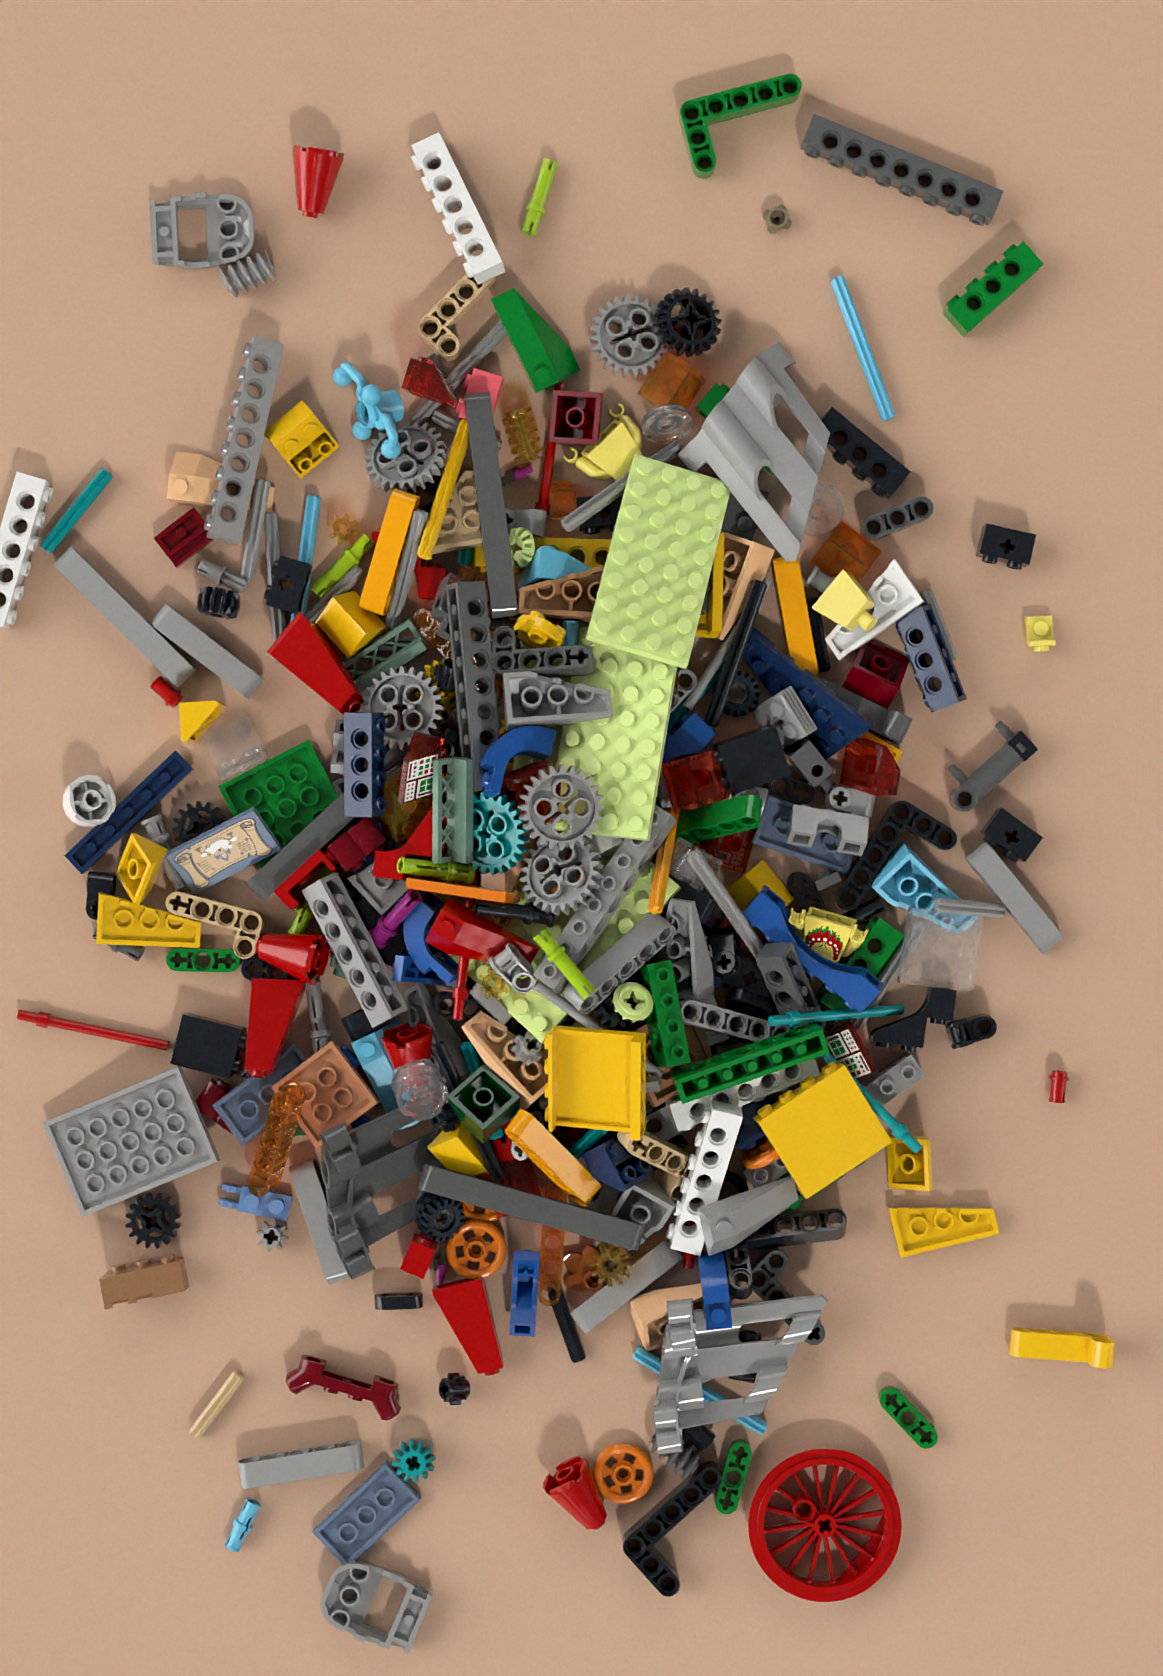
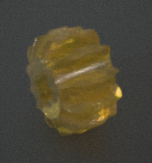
M609 1243L608 1251L604 1245H600L599 1249L602 1255L593 1252L592 1256L598 1260L597 1262H589V1266H597V1270L593 1271L591 1275L595 1277L601 1274L598 1279L599 1284H603L607 1278L608 1287H613L614 1278L618 1285H622L623 1280L620 1275L626 1278L631 1276L629 1272L625 1271V1267L633 1268L632 1263H625V1260L629 1259L631 1254L626 1253L621 1256L624 1251V1247L621 1246L615 1252V1245ZM611 1257L613 1262H617V1268H612L613 1272H610V1268L605 1267V1263L610 1262L609 1258Z

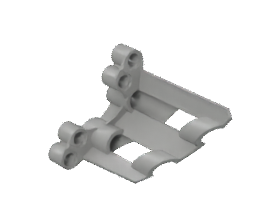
M779 342L764 350L758 357L756 356L750 361L723 400L710 412L697 436L679 452L678 456L688 469L693 472L698 471L708 463L785 561L789 562L797 560L830 432L785 371L791 364H796V361ZM782 402L786 404L809 433L803 457L776 423L774 409ZM764 466H768L792 495L785 522L758 489L759 471Z
M820 1294L730 1305L733 1328L709 1331L706 1330L704 1309L693 1310V1298L667 1301L668 1322L664 1330L660 1374L656 1388L655 1405L653 1406L658 1455L684 1452L682 1429L761 1414L767 1401L773 1396L782 1382L790 1358L799 1343L805 1341L813 1330L821 1310L828 1300ZM793 1318L788 1330L781 1338L741 1342L738 1338V1331L743 1324ZM759 1373L758 1379L747 1397L704 1402L702 1385L707 1381L719 1377Z

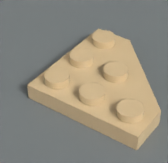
M473 470L465 471L454 487L433 554L483 546Z

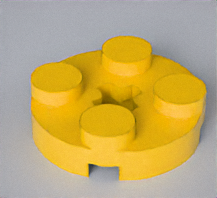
M531 611L530 615H521L513 628L514 631L518 630L519 632L517 635L518 639L530 648L561 647L565 642V629L545 620L544 615L537 611Z

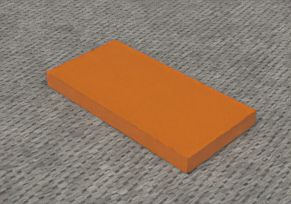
M406 878L405 885L408 889L502 903L520 902L521 893L423 878Z

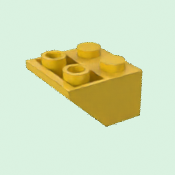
M302 400L267 428L264 434L300 479L340 447Z

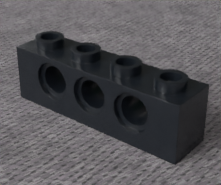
M833 407L822 418L821 421L830 432L826 448L833 453L832 458L842 466L847 464L853 469L851 473L862 482L866 480L872 485L871 490L881 498L885 496L889 499L911 471ZM833 434H843L846 439L845 444H836L833 441ZM855 449L862 450L865 453V460H855L852 451ZM875 465L882 466L885 475L883 477H876L872 473V467Z

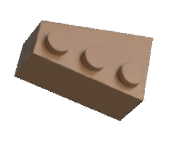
M170 1254L160 1257L161 1261L151 1262V1259L136 1261L135 1266L126 1267L125 1263L111 1266V1270L99 1279L104 1309L113 1308L112 1305L128 1302V1304L136 1303L138 1299L157 1298L185 1291L189 1284L184 1257L176 1258V1254Z

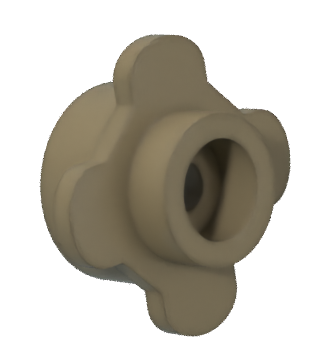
M778 205V207L765 210L763 213V219L767 221V230L770 234H776L778 230L783 228L787 230L791 227L792 222L788 219L787 208L784 205ZM776 217L780 219L778 222L775 221Z

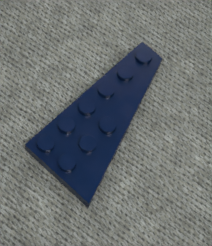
M755 627L752 628L743 658L772 696L789 686L794 689L817 726V730L804 738L810 740L825 760L876 725L870 719L866 721L856 713L858 709L851 704L847 706L838 698L837 693L809 670L805 669L803 671L794 663V658L789 654L783 655L775 648V643Z

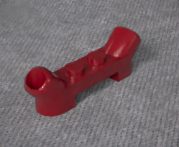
M302 1355L298 1368L286 1375L287 1386L294 1394H298L313 1385L322 1386L324 1391L332 1394H338V1392L346 1393L348 1398L352 1400L362 1401L366 1399L372 1401L381 1420L384 1421L397 1416L401 1410L395 1397L399 1384L381 1376L375 1375L373 1384L365 1383L325 1371L327 1360L309 1355Z

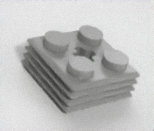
M791 686L753 709L755 719L762 727L769 724L776 726L783 750L817 730V726Z

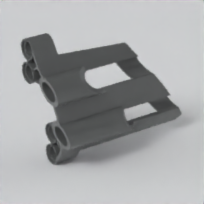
M448 1085L353 1130L348 1131L345 1127L347 1123L344 1121L320 1133L324 1148V1154L320 1157V1168L327 1194L328 1229L331 1239L335 1243L337 1254L352 1280L376 1269L368 1254L370 1252L368 1246L418 1218L415 1215L416 1211H421L418 1207L419 1204L422 1203L424 1205L426 1203L424 1200L426 1196L431 1199V1193L420 1190L415 1199L379 1215L371 1198L380 1190L420 1171L423 1172L425 1163L445 1168L427 1148L442 1132L439 1131V1128L398 1148L392 1145L390 1137L393 1131L429 1115L431 1109L437 1107V1101L446 1100L447 1096L451 1093Z

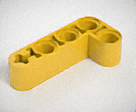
M1014 1327L1011 1328L1009 1354L1023 1358L1088 1362L1096 1368L1112 1369L1114 1368L1116 1341L1108 1335L1098 1333Z

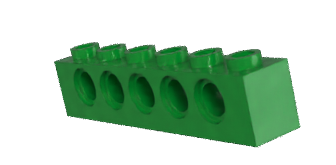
M812 1022L670 1071L669 1073L677 1097L682 1104L829 1054V1049L823 1029L816 1022Z

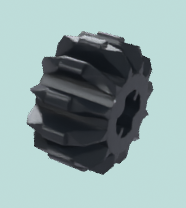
M203 587L200 589L197 597V609L200 613L212 617L233 619L237 617L240 610V595L225 588Z

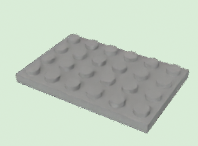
M181 1065L43 1123L82 1217L220 1160Z

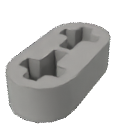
M476 983L469 991V994L502 1025H505L512 1017L508 1010L479 983Z

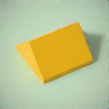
M355 591L332 597L315 622L348 660L387 629V626L375 613L359 608L361 597Z
M218 701L179 703L181 740L193 745L226 706Z
M131 833L117 868L116 876L134 905H140L152 891L168 849L136 833Z
M763 859L726 888L742 913L764 885L784 900L786 906L794 900V897Z
M462 1122L455 1124V1131L446 1133L442 1131L427 1146L429 1151L446 1169L471 1176L488 1170L470 1131L464 1127Z
M913 1135L923 1146L915 1154L902 1140H898L895 1136H890L892 1143L887 1145L888 1188L932 1191L930 1139L926 1135Z

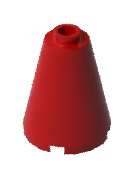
M294 145L293 158L298 210L303 211L302 216L318 218V213L323 214L344 160V153H337L336 157L335 151L313 147H302V151H300L301 146Z
M264 934L262 938L257 940L255 951L258 953V957L307 984L316 985L319 982L315 981L317 976H323L330 948L325 947L327 939L323 934Z
M409 1023L386 1030L384 1037L381 1038L382 1044L404 1093L409 1094L411 1097L424 1095L425 1091L429 1089L432 1028L424 1023H417V1027L409 1028Z
M580 1456L567 1459L555 1467L558 1472L553 1476L550 1473L546 1476L543 1482V1489L586 1529L597 1530L605 1524L607 1513L589 1463L585 1458L582 1460Z

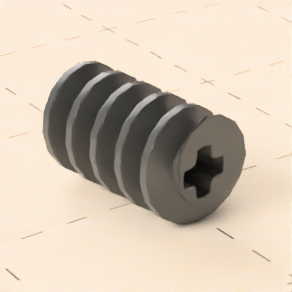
M655 1433L648 1442V1444H653L651 1453L658 1450ZM682 1436L684 1452L660 1454L658 1459L661 1460L667 1456L666 1466L668 1467L675 1463L674 1473L683 1470L681 1479L684 1480L695 1472L704 1457L700 1458L701 1453L699 1450L692 1451L693 1446L691 1443L684 1445L685 1438Z

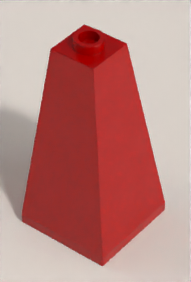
M299 612L267 652L341 714L344 715L345 712H358L361 704L365 701L362 699L361 691L326 634Z

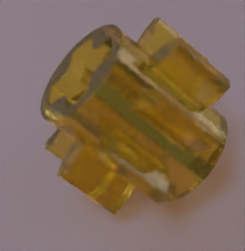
M347 513L344 515V518L334 515L336 520L334 524H327L329 528L333 529V532L329 534L330 539L337 536V543L340 546L343 540H347L348 543L352 544L351 537L359 535L353 528L358 522L356 520L349 522V515ZM339 525L350 526L347 528L348 533L346 535H343L341 532L337 533L340 531Z
M488 968V974L485 977L479 975V978L483 981L482 985L477 988L478 990L487 991L484 998L488 999L493 994L497 1000H500V993H509L505 988V983L508 982L497 973L494 974L491 968ZM497 978L496 982L500 984L499 987L491 989L488 982L490 979L495 981Z

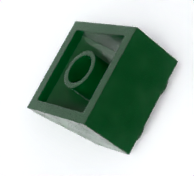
M484 1064L447 1096L448 1102L464 1127L482 1143L486 1142L516 1115L520 1109V1096Z

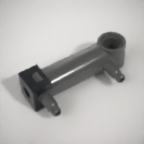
M999 721L995 724V727L1007 741L969 777L960 768H957L955 764L948 768L952 776L961 784L950 793L949 802L953 809L960 812L974 809L989 792L1038 750L1022 731L1013 733L1007 725ZM961 792H966L969 795L970 800L966 806H961L957 798Z

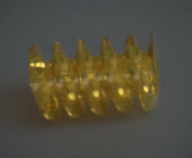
M531 407L510 411L504 415L507 417L502 420L503 425L509 426L505 430L506 435L512 436L508 439L509 445H516L511 449V453L519 455L514 459V463L517 465L534 462L544 457L538 456L543 447L535 446L540 437H532V433L538 429L537 427H529V424L535 419L534 417H526V414L532 410Z

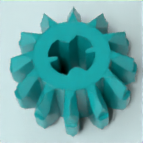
M410 1438L409 1446L405 1442H401L399 1445L401 1450H394L393 1455L397 1459L392 1461V1466L399 1467L396 1470L397 1476L405 1473V1482L409 1480L410 1476H413L414 1483H418L419 1475L423 1479H427V1471L434 1470V1465L430 1462L435 1461L436 1456L429 1454L432 1450L431 1445L423 1448V1439H420L418 1445H415L414 1439ZM412 1456L418 1458L415 1465L410 1463Z

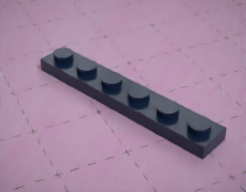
M174 751L116 806L106 822L96 825L64 856L81 874H84L186 778L194 768L177 751Z

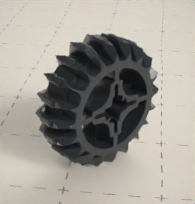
M688 287L682 291L675 289L672 294L668 293L664 296V300L658 303L659 309L654 313V316L658 319L654 321L653 326L660 328L656 332V336H663L664 339L661 340L660 345L668 343V352L676 349L677 356L683 355L684 352L687 358L692 357L693 354L700 356L703 351L707 352L711 349V344L713 345L717 342L716 336L721 332V329L717 326L721 324L722 320L715 316L719 314L720 310H713L711 306L714 305V301H706L707 293L699 296L698 289H694L692 292H690ZM681 305L679 315L671 318L673 307ZM704 327L701 339L695 340L696 330Z

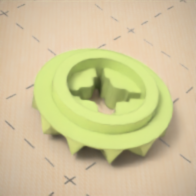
M523 527L511 528L508 536L512 567L521 569L531 562L535 551V542L528 529ZM515 545L522 547V550H515Z
M626 982L618 986L614 991L611 1003H614L615 1012H619L623 1020L629 1019L633 1023L638 1020L643 1021L652 1012V996L641 984ZM630 995L633 1002L637 1003L634 1010L631 1008V1004L626 1003L630 999Z

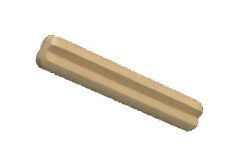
M236 1371L232 1372L191 1426L189 1431L197 1438L203 1435L243 1382L244 1378Z

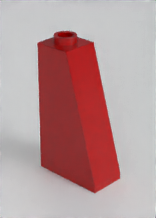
M252 978L244 1067L247 1074H251V1077L266 1078V1075H273L305 993V985L302 980Z
M482 1276L477 1277V1279L465 1278L433 1286L432 1293L477 1373H485V1376L499 1373V1369H502L504 1366V1361Z

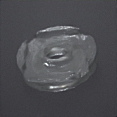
M673 404L659 406L651 410L644 416L641 422L645 438L656 444L671 443L670 439L674 438L680 440L690 432L693 426L688 409Z

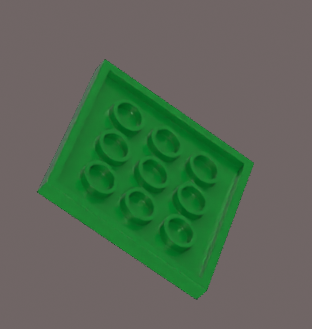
M309 739L218 786L234 817L255 807L281 844V850L339 797ZM352 820L324 846L334 842L354 826ZM280 851L259 861L260 868L264 867Z

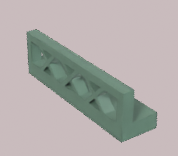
M409 618L356 653L349 660L344 661L343 664L348 672L352 673L351 677L359 690L363 692L366 690V687L374 684L373 678L377 680L382 679L380 672L388 675L390 674V668L398 669L427 649V642ZM409 627L416 638L409 643L399 642V633ZM396 635L395 641L389 640ZM383 643L394 645L393 653L388 657L377 655L378 647ZM397 646H401V647H402V648H400L399 650L396 651ZM375 649L374 655L368 654ZM362 657L373 659L372 667L367 671L356 669L357 660ZM354 663L353 668H348V666ZM355 674H360L358 677L354 679Z
M456 756L433 759L432 863L440 864L454 861L467 864L473 862L474 759ZM447 764V775L443 778L442 765ZM446 791L447 801L443 804L442 795ZM446 816V818H447V826H446V828L443 830V829H442V820H443L444 817ZM446 842L447 855L442 856V846Z

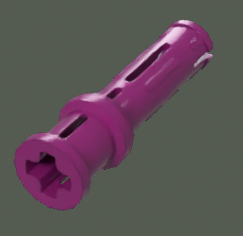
M409 889L388 915L380 917L377 921V926L368 931L377 949H383L387 945L388 939L398 933L399 925L422 901V896L419 892L412 898L417 890Z

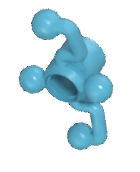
M342 363L334 371L333 380L335 384L341 387L350 385L352 380L357 384L356 397L358 402L356 404V414L359 421L355 422L352 427L354 437L358 440H366L371 436L372 428H377L380 431L386 430L388 439L382 443L381 452L388 459L398 457L401 453V446L398 442V432L394 423L401 421L404 416V407L399 393L394 389L381 391L376 385H368L365 377L351 363Z

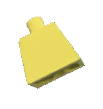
M845 570L838 574L812 606L815 611L850 631L855 630L858 625L864 630L870 631L877 622V619L869 613L875 605L874 601L857 580Z

